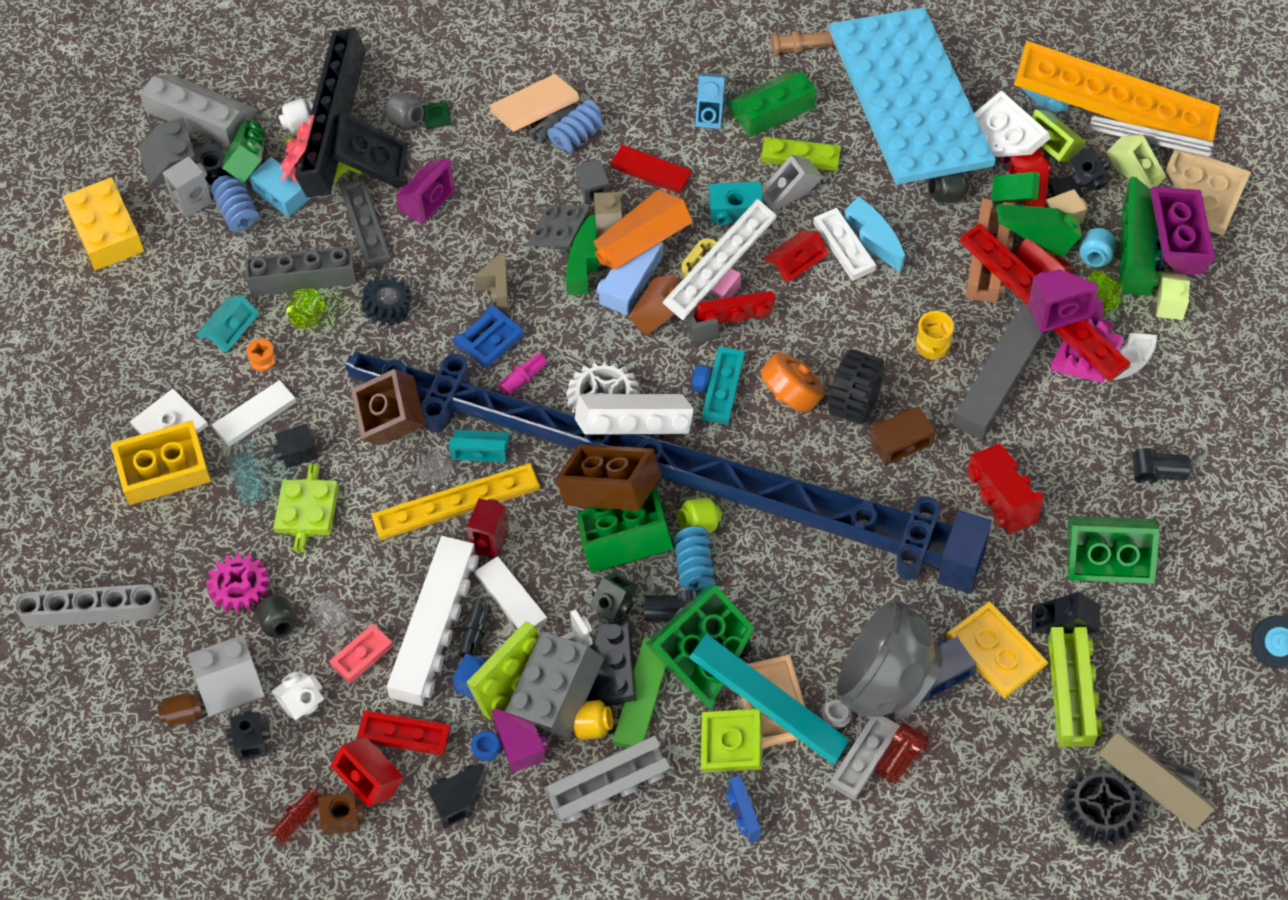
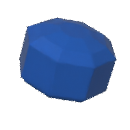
M698 364L695 367L692 378V389L694 391L704 392L708 388L711 379V369L709 366Z

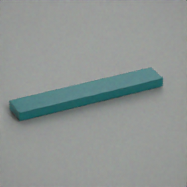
M708 634L704 635L689 658L832 765L838 760L849 742L848 738Z

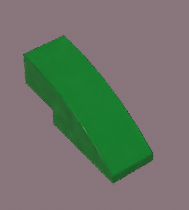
M589 215L575 237L570 250L566 273L567 295L588 294V272H598V260L595 254L597 249L594 241L597 239L595 215Z

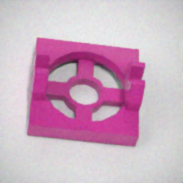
M1092 319L1087 320L1118 351L1120 350L1124 342L1123 336L1109 333L1108 328L1101 321L1095 326ZM1063 340L1051 363L1052 370L1103 383L1105 378Z

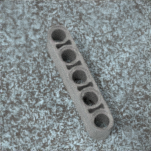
M142 584L27 592L17 597L14 608L24 625L28 627L151 619L160 612L161 605L153 587ZM145 600H151L149 603L141 605ZM117 602H122L120 605L112 607L113 604ZM93 604L91 607L83 609L86 605ZM59 606H64L62 609L55 611ZM30 608H35L33 611L26 613Z

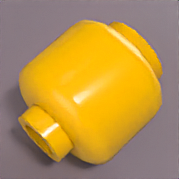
M600 700L585 701L574 721L573 731L577 738L582 741L604 738L608 731L613 728V715L610 707L605 706Z

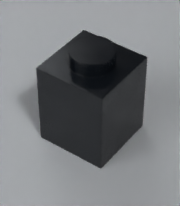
M307 424L275 434L277 445H274L273 449L277 460L284 461L286 469L318 459Z

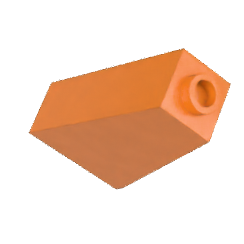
M660 190L654 192L594 241L597 249L595 254L599 262L616 270L691 224L692 219L684 200Z

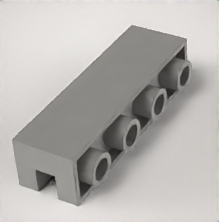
M656 736L649 737L543 787L557 819L563 820L566 818L567 822L570 823L583 817L582 810L592 805L597 810L610 804L609 797L620 793L622 797H625L637 791L636 785L645 780L650 785L665 778L663 772L670 769L666 758L662 757L658 749L660 745Z

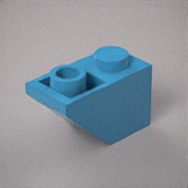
M701 73L699 75L695 127L721 129L726 75Z

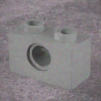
M189 156L162 172L172 203L186 219L212 203L210 196L211 187L205 180L207 173L200 163L195 164Z

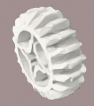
M605 360L602 366H597L593 362L590 369L583 365L582 373L575 372L574 380H570L568 384L569 389L566 392L568 408L572 410L574 415L576 414L578 395L583 394L588 387L592 389L588 394H621L622 392L625 394H640L638 381H635L633 373L628 374L625 366L618 369L616 362L612 366H608Z

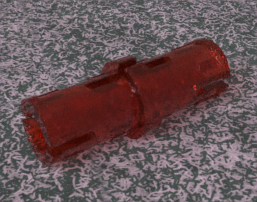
M309 787L293 806L290 805L285 810L286 814L269 831V834L272 837L276 836L275 840L283 845L299 825L303 826L307 822L306 818L319 804L318 797L322 796L320 794L317 796L318 792L314 788Z

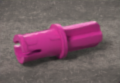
M541 353L535 354L522 366L516 365L514 367L515 370L510 375L497 383L498 388L504 394L511 396L519 387L525 383L529 384L531 382L530 378L547 364V360Z

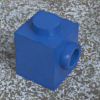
M465 654L452 677L455 692L475 700L466 682L487 661L486 658L479 655L473 657Z

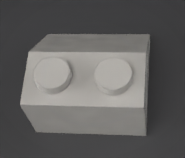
M244 635L187 654L209 718L265 698Z

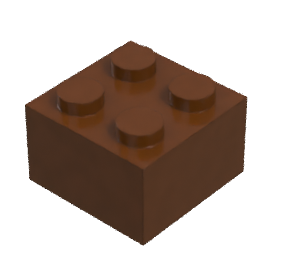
M393 369L351 389L361 440L380 446L425 426L413 375Z

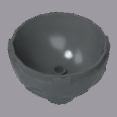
M895 598L878 608L856 638L844 661L835 689L836 697L841 700L840 703L850 708L853 712L866 716L877 717L890 713H897L904 718L910 716L935 683L942 666V647L935 644L931 630L925 620L904 602L898 601Z

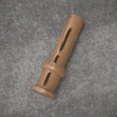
M792 31L791 34L786 35L771 34L773 56H778L779 53L784 52L798 54L803 49L835 46L829 31L800 34L797 31Z

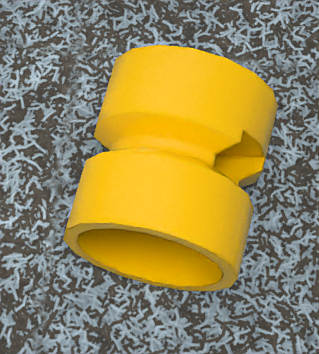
M930 311L920 318L916 337V349L920 355L927 359L936 360L945 357L949 353L954 330L953 320L949 315L940 311Z

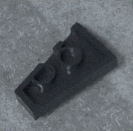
M628 619L601 624L593 650L604 657V660L586 701L600 700L605 706L636 701L631 624Z

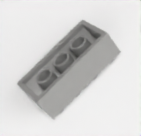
M173 74L153 76L140 92L145 112L167 121L184 118L187 129L229 147L244 118L250 121L257 112V109Z

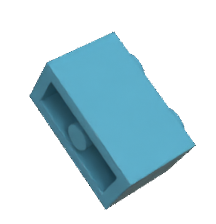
M270 157L249 176L252 190L287 217H290L311 197H306L299 183L295 182L292 178L287 176L281 182L283 170L280 167L282 162L279 163Z

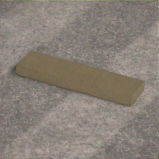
M1119 729L1100 749L1098 754L1125 774L1130 780L1135 781V784L1196 831L1215 810L1214 804Z

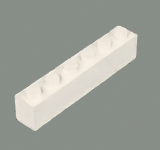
M441 536L387 684L389 698L419 706L424 705L426 697L431 698L435 682L432 681L434 673L440 672L444 656L441 655L444 646L448 647L452 639L453 631L450 630L452 622H457L460 617L461 605L459 602L462 596H467L470 587V580H468L470 571H476L479 556L475 553L474 543Z

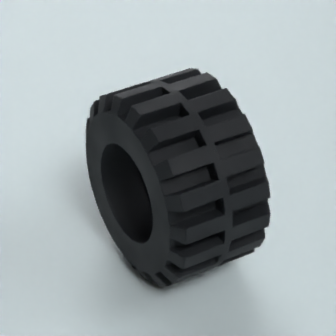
M850 349L845 354L837 369L829 395L828 408L830 415L861 425L866 422L874 409L880 393L885 373L884 359Z

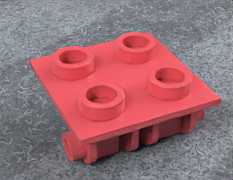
M314 115L310 117L307 123H301L296 133V139L291 138L286 146L285 152L288 155L285 156L280 167L283 170L281 182L288 176L298 183L295 178V172L299 158L306 149Z

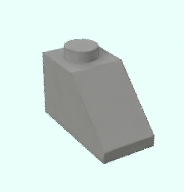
M791 155L762 188V197L772 210H776L809 194L823 176L810 159Z

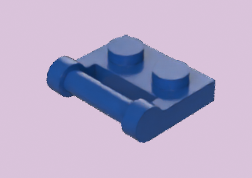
M492 305L485 309V314L462 334L458 333L452 338V342L456 347L466 352L486 369L524 336V330ZM492 321L494 322V324L489 329H487L481 336H479L473 343L470 342L486 326H488Z

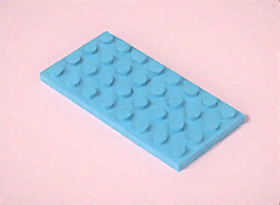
M925 7L830 23L829 32L896 185L994 166L996 159Z

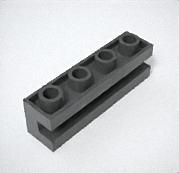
M351 246L245 258L246 281L251 296L357 284L355 261Z

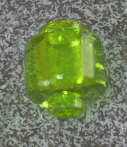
M315 289L296 290L286 308V314L289 317L290 323L301 329L316 326L325 309V302L320 293Z

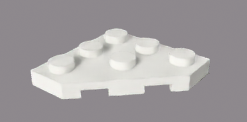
M1000 91L974 113L994 157L1031 155L1051 138L1048 131L1003 91Z

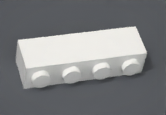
M579 394L575 420L584 434H689L694 409L683 394Z

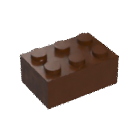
M579 444L556 477V481L564 505L639 511L660 479L661 472L654 449Z

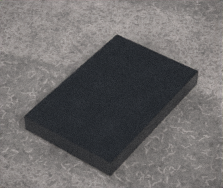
M341 112L337 116L331 158L393 187L399 188L403 184L408 143Z

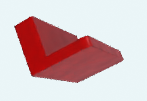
M802 230L763 259L766 263L775 264L783 280L790 282L827 256L829 252L818 231Z
M1025 238L1014 253L1036 275L1044 271L1051 272L1058 269L1073 274L1076 270L1059 255Z

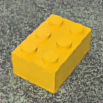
M112 177L62 196L94 270L144 252L139 235Z
M193 420L111 443L123 493L129 506L211 482Z

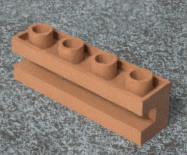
M982 199L978 224L981 223L1011 251L1014 236L1009 235L1010 229L998 223L997 211L991 208L993 200ZM1003 202L1006 205H1014L1013 203ZM972 254L965 298L997 303L998 295H1004L1006 285Z

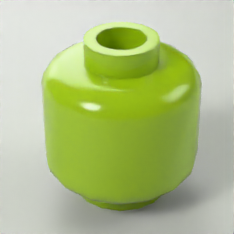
M709 497L686 500L682 508L678 510V522L682 530L698 526L707 529L709 533H713L718 527V522L722 519L720 507L715 505L714 501Z

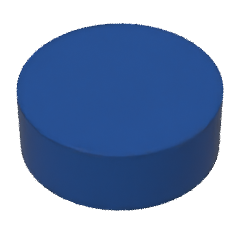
M491 731L477 733L471 741L472 753L481 761L495 759L501 751L499 737Z

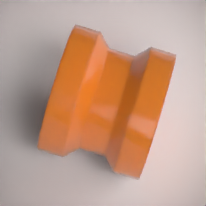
M259 338L248 344L246 352L253 369L267 371L275 365L276 355L270 341Z

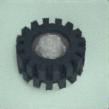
M383 275L382 280H380L379 276L374 277V282L369 280L364 287L361 303L362 312H366L365 317L367 319L372 317V322L375 324L378 320L381 321V326H385L386 322H389L390 326H394L395 321L399 324L403 319H406L412 294L411 292L409 293L410 288L408 286L404 287V281L400 280L397 283V278L393 276L392 280H388V275Z

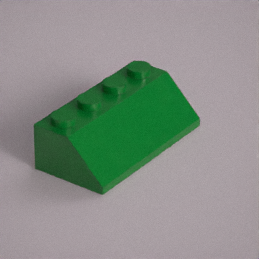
M1130 177L1122 206L1118 293L1151 296L1153 287H1158L1160 271H1155V265H1159L1161 250L1156 249V243H1160L1150 188L1137 177Z

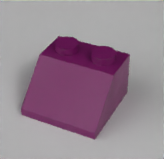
M444 158L430 161L422 169L417 170L413 179L406 186L401 187L396 195L398 210L423 225L455 191L451 160Z
M1061 269L1051 272L1044 271L1034 276L1028 308L1040 333L1091 318L1098 286L1092 281Z

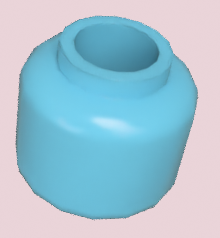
M1094 228L1087 231L1080 245L1082 261L1092 267L1108 265L1112 261L1116 250L1114 235L1103 228Z

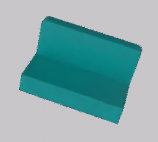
M243 295L228 297L198 331L196 336L199 339L209 338L221 351L228 352L260 313Z
M455 430L454 437H450L449 443L451 460L506 463L509 433Z

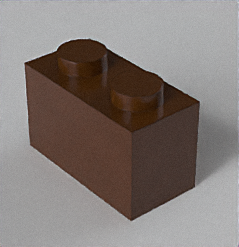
M917 406L911 410L905 409L887 421L880 420L875 423L870 429L869 442L884 465L887 466L933 445L936 431L921 408Z

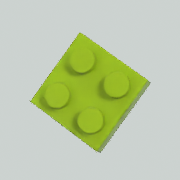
M760 710L702 712L701 770L703 773L762 770V712Z

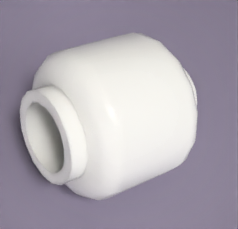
M299 98L282 106L283 114L279 115L283 129H289L293 135H296L301 123H307L310 119L313 107L312 102Z

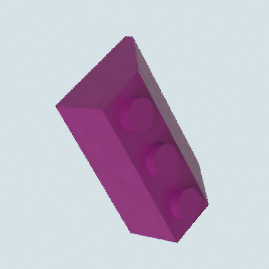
M1152 187L1150 191L1163 259L1178 274L1201 275L1215 260L1201 190Z

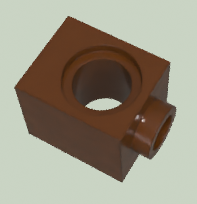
M354 792L318 797L320 825L324 836L360 830L359 820L365 819L362 801L357 802ZM340 810H349L345 817L338 818L335 816Z

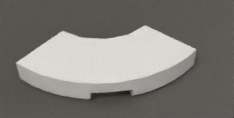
M1130 333L1128 342L1119 350L1131 362L1130 367L1114 380L1128 377L1141 370L1148 363L1155 350L1157 335Z

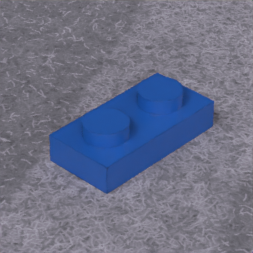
M741 776L730 778L729 787L725 791L729 807H735L739 817L735 818L738 831L740 835L746 834L749 843L759 840L761 828Z

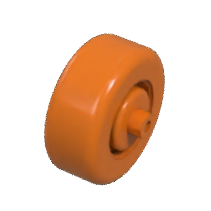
M777 352L773 354L761 369L762 380L780 402H784L797 411L804 413L812 411L824 397V387L817 376L811 371V368L804 362L801 363L786 353Z

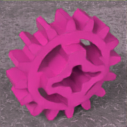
M237 553L233 560L227 555L225 556L226 562L224 564L217 561L215 563L217 570H209L208 572L211 578L206 581L209 597L211 600L214 599L213 601L217 608L223 605L226 613L231 608H234L236 614H240L241 608L244 607L250 612L251 604L259 605V597H267L268 595L266 587L270 586L267 569L262 566L259 559L253 562L250 554L245 559H242L240 553ZM255 578H257L255 587L253 588L252 584L255 582Z

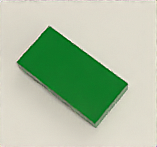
M1028 172L994 176L992 202L1008 203L1037 200L1040 174Z

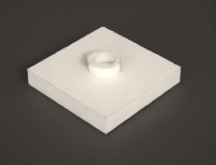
M171 389L130 421L131 425L141 435L191 420L194 422L197 433L208 426L207 422L174 389Z

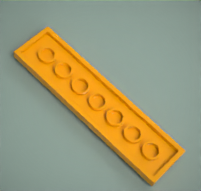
M1026 41L1014 81L1015 86L1127 124L1150 127L1212 142L1214 139L1220 106Z

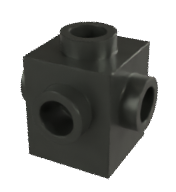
M616 572L602 577L601 581L593 588L591 593L593 599L589 607L596 610L597 614L606 620L614 621L622 616H627L633 608L634 601L632 599L638 585Z

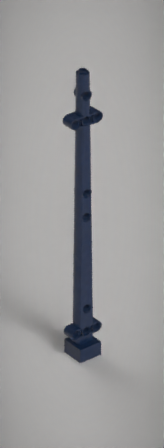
M355 352L346 361L345 369L348 371V376L362 382H368L393 369L413 375L419 400L423 401L421 410L424 424L427 430L431 432L443 431L448 426L454 412H458L575 450L579 444L654 449L661 472L660 478L896 554V572L899 577L905 580L917 578L921 573L923 565L927 564L940 569L938 584L971 594L987 549L992 523L991 519L958 510L954 525L938 521L940 505L932 497L926 496L918 499L912 513L642 434H584L576 422L574 414L468 384L470 380L466 358L461 354L454 353L448 355L444 359L437 375L405 366L399 360L388 361L361 352ZM598 438L603 439V440H601V441H594L595 439H598ZM921 513H929L932 516H924ZM864 519V520H867V521H869V522H868V523H860V522H858V520ZM920 536L923 540H915L912 537ZM904 560H912L915 563L907 564Z

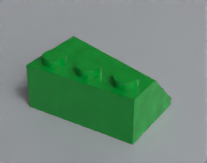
M656 485L639 511L590 507L576 514L582 547L591 573L608 570L620 564L635 562L638 559L654 554H662L665 551L674 549Z
M708 584L660 629L646 645L671 673L699 701L711 710L724 684L689 658L704 635L708 634L739 658L755 627L716 584Z

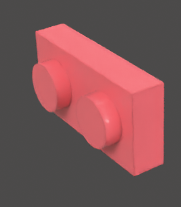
M372 624L329 662L331 667L351 684L391 650L393 644Z

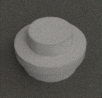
M841 700L828 702L822 710L823 721L834 729L844 728L849 724L852 717L851 709L840 703Z

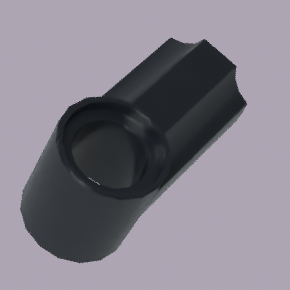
M1141 448L1132 453L1134 481L1136 483L1149 481V484H1152L1159 479H1189L1191 465L1188 455L1157 454V451L1152 448Z
M684 590L676 593V595H645L644 620L669 622L699 593Z

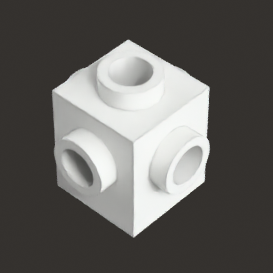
M302 671L288 674L283 678L282 684L271 691L285 713L294 720H297L302 715L312 713L318 708V704L324 700L319 692L322 686L313 674L308 676Z

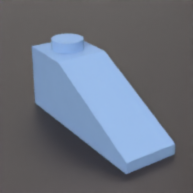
M663 242L656 244L616 270H610L606 279L602 278L597 287L599 304L629 315L663 257Z

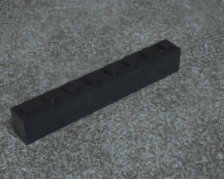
M356 28L332 31L310 117L314 115L313 124L306 149L299 158L295 172V178L306 197L330 195L339 163V161L331 158L337 116L341 112L349 116L351 114L366 54V48Z

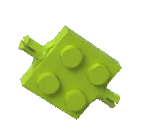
M309 464L306 479L282 480L273 529L275 533L295 536L293 547L295 552H299V550L305 552L308 537L331 535L339 485L337 481L318 480L320 466L314 464V467L312 464Z

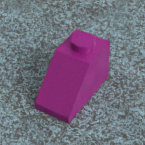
M499 709L491 710L493 722L512 773L546 761L544 751L549 750L544 733L538 734L535 725Z

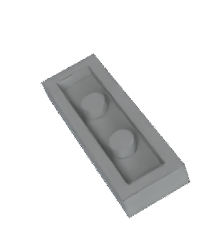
M872 716L834 774L829 786L856 801L896 738L901 726L884 716Z

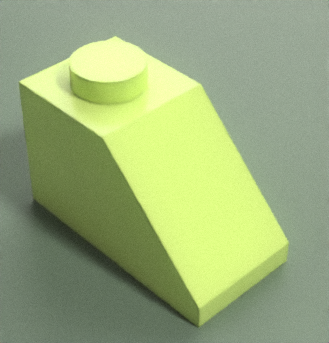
M1143 135L1123 136L1106 152L1119 173L1128 179L1130 177H1137L1150 189L1157 187L1166 178L1163 169Z
M1160 271L1156 317L1183 320L1189 303L1190 280L1187 274Z

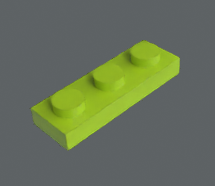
M764 137L761 162L783 165L791 155L810 159L816 169L838 171L841 146Z

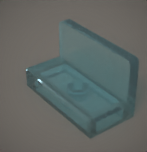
M250 439L244 440L247 451L226 457L241 507L268 499Z

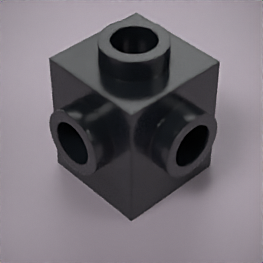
M1092 146L1069 160L1076 171L1072 174L1079 187L1084 186L1089 192L1102 189L1109 180L1113 179L1108 171L1112 169L1105 155L1100 157Z
M244 711L237 716L230 717L231 728L226 729L228 745L233 746L238 761L268 756L266 739H271L268 721L263 722L260 712Z

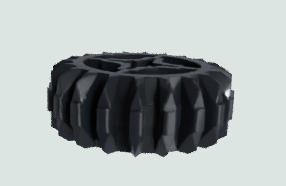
M1103 765L1099 766L1097 773L1091 767L1087 768L1085 774L1079 771L1075 776V780H1069L1067 784L1068 789L1064 790L1062 795L1065 801H1062L1061 809L1067 811L1063 816L1064 821H1072L1069 826L1070 832L1080 829L1079 840L1088 835L1091 837L1089 840L1090 845H1094L1096 839H1101L1100 842L1103 848L1107 846L1109 839L1114 846L1119 845L1120 838L1128 841L1131 833L1138 831L1139 826L1137 823H1141L1144 818L1141 812L1144 810L1145 804L1139 801L1142 798V791H1133L1136 787L1135 781L1127 783L1125 774H1122L1120 777L1116 776L1115 767L1109 773L1105 772ZM1097 787L1095 795L1087 796L1086 799L1079 798L1087 789ZM1110 790L1117 793L1120 797L1113 795ZM1101 797L1104 808H1107L1105 815L1104 809H1102V804L1099 803ZM1127 813L1126 818L1121 822L1109 825L1111 816ZM1086 815L1092 816L1096 822L1090 820Z

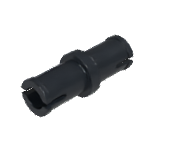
M474 599L472 601L468 622L464 623L463 626L465 634L458 653L461 657H464L465 653L473 657L477 655L481 637L485 636L487 630L485 622L491 606L487 601L484 605V600Z

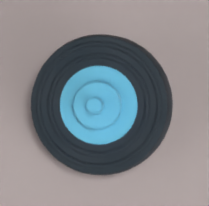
M1276 615L1264 618L1255 626L1251 634V648L1255 657L1268 667H1288V617Z

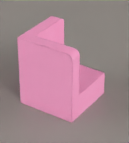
M730 268L710 292L719 296V299L733 297L740 289L741 273Z

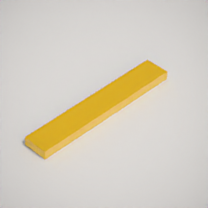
M528 463L393 506L371 515L379 539L383 540L474 510L478 498L485 500L494 499L502 502L539 490L540 485L532 464Z

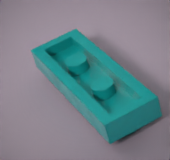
M718 346L702 411L703 421L729 425L745 351Z

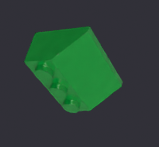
M789 71L725 100L724 103L747 135L753 137L815 108L817 89L804 72Z
M1068 516V580L1155 584L1160 530L1154 519Z

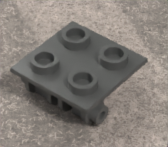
M547 205L527 245L558 247L560 255L569 257L574 239L581 226L589 217L588 212L591 207L587 205Z

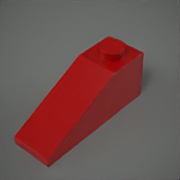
M1036 150L1031 155L1011 156L1008 168L1009 174L1028 172L1040 174L1038 199L1021 201L1023 206L1045 207L1048 176L1051 173L1048 159H1044L1041 150Z

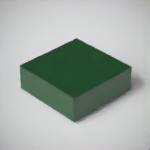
M447 101L423 106L427 130L452 125Z

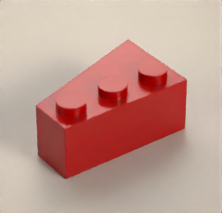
M999 443L971 454L967 474L971 482L978 484L983 503L985 505L989 504L992 508L995 524L999 528L1003 527L1008 535L1037 523L1044 496L1040 491L1036 493L1032 491L1028 484H1031L1027 475L1022 477L1015 469L1018 467V464L1002 444Z

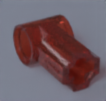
M903 722L894 734L890 743L891 746L876 765L875 771L889 783L897 784L912 761L918 760V753L921 749L925 750L930 738Z

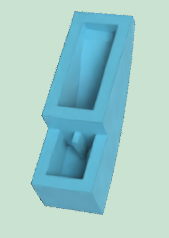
M858 196L845 210L846 222L851 229L859 233V241L866 250L900 272L904 266L905 254L897 236L885 219L871 205Z

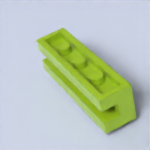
M1051 627L1048 646L1058 747H1092L1097 737H1101L1102 733L1101 719H1096L1095 709L1099 707V696L1097 691H1093L1092 682L1096 681V667L1094 664L1090 665V655H1093V640L1087 636V627H1075L1073 634H1064L1063 627Z

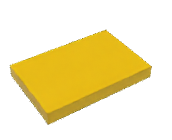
M990 601L946 633L948 640L955 637L960 639L975 661V669L1004 699L1042 671L1049 663Z

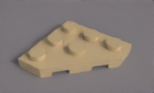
M1175 149L1166 172L1176 188L1201 190L1209 231L1224 236L1251 172L1207 156Z

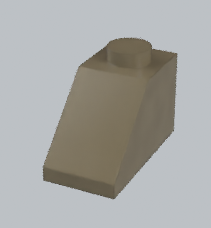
M620 192L594 193L597 238L622 219Z

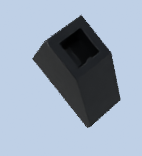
M1080 592L1032 606L1031 632L1050 634L1051 627H1063L1064 634H1073L1075 627H1087V635L1100 631V605Z
M482 763L468 765L462 768L458 774L448 779L446 777L440 778L427 788L429 799L444 829L472 816L486 780Z

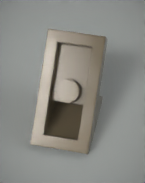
M500 253L475 275L476 291L491 290L492 302H497L498 310L509 311L505 253Z

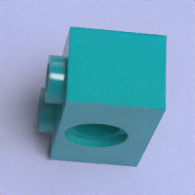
M761 182L709 184L710 224L728 225L736 223L757 199L763 203Z

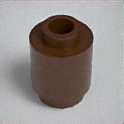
M187 692L161 699L163 705L157 706L161 723L167 722L168 728L196 721V717L203 716L197 693L190 695Z

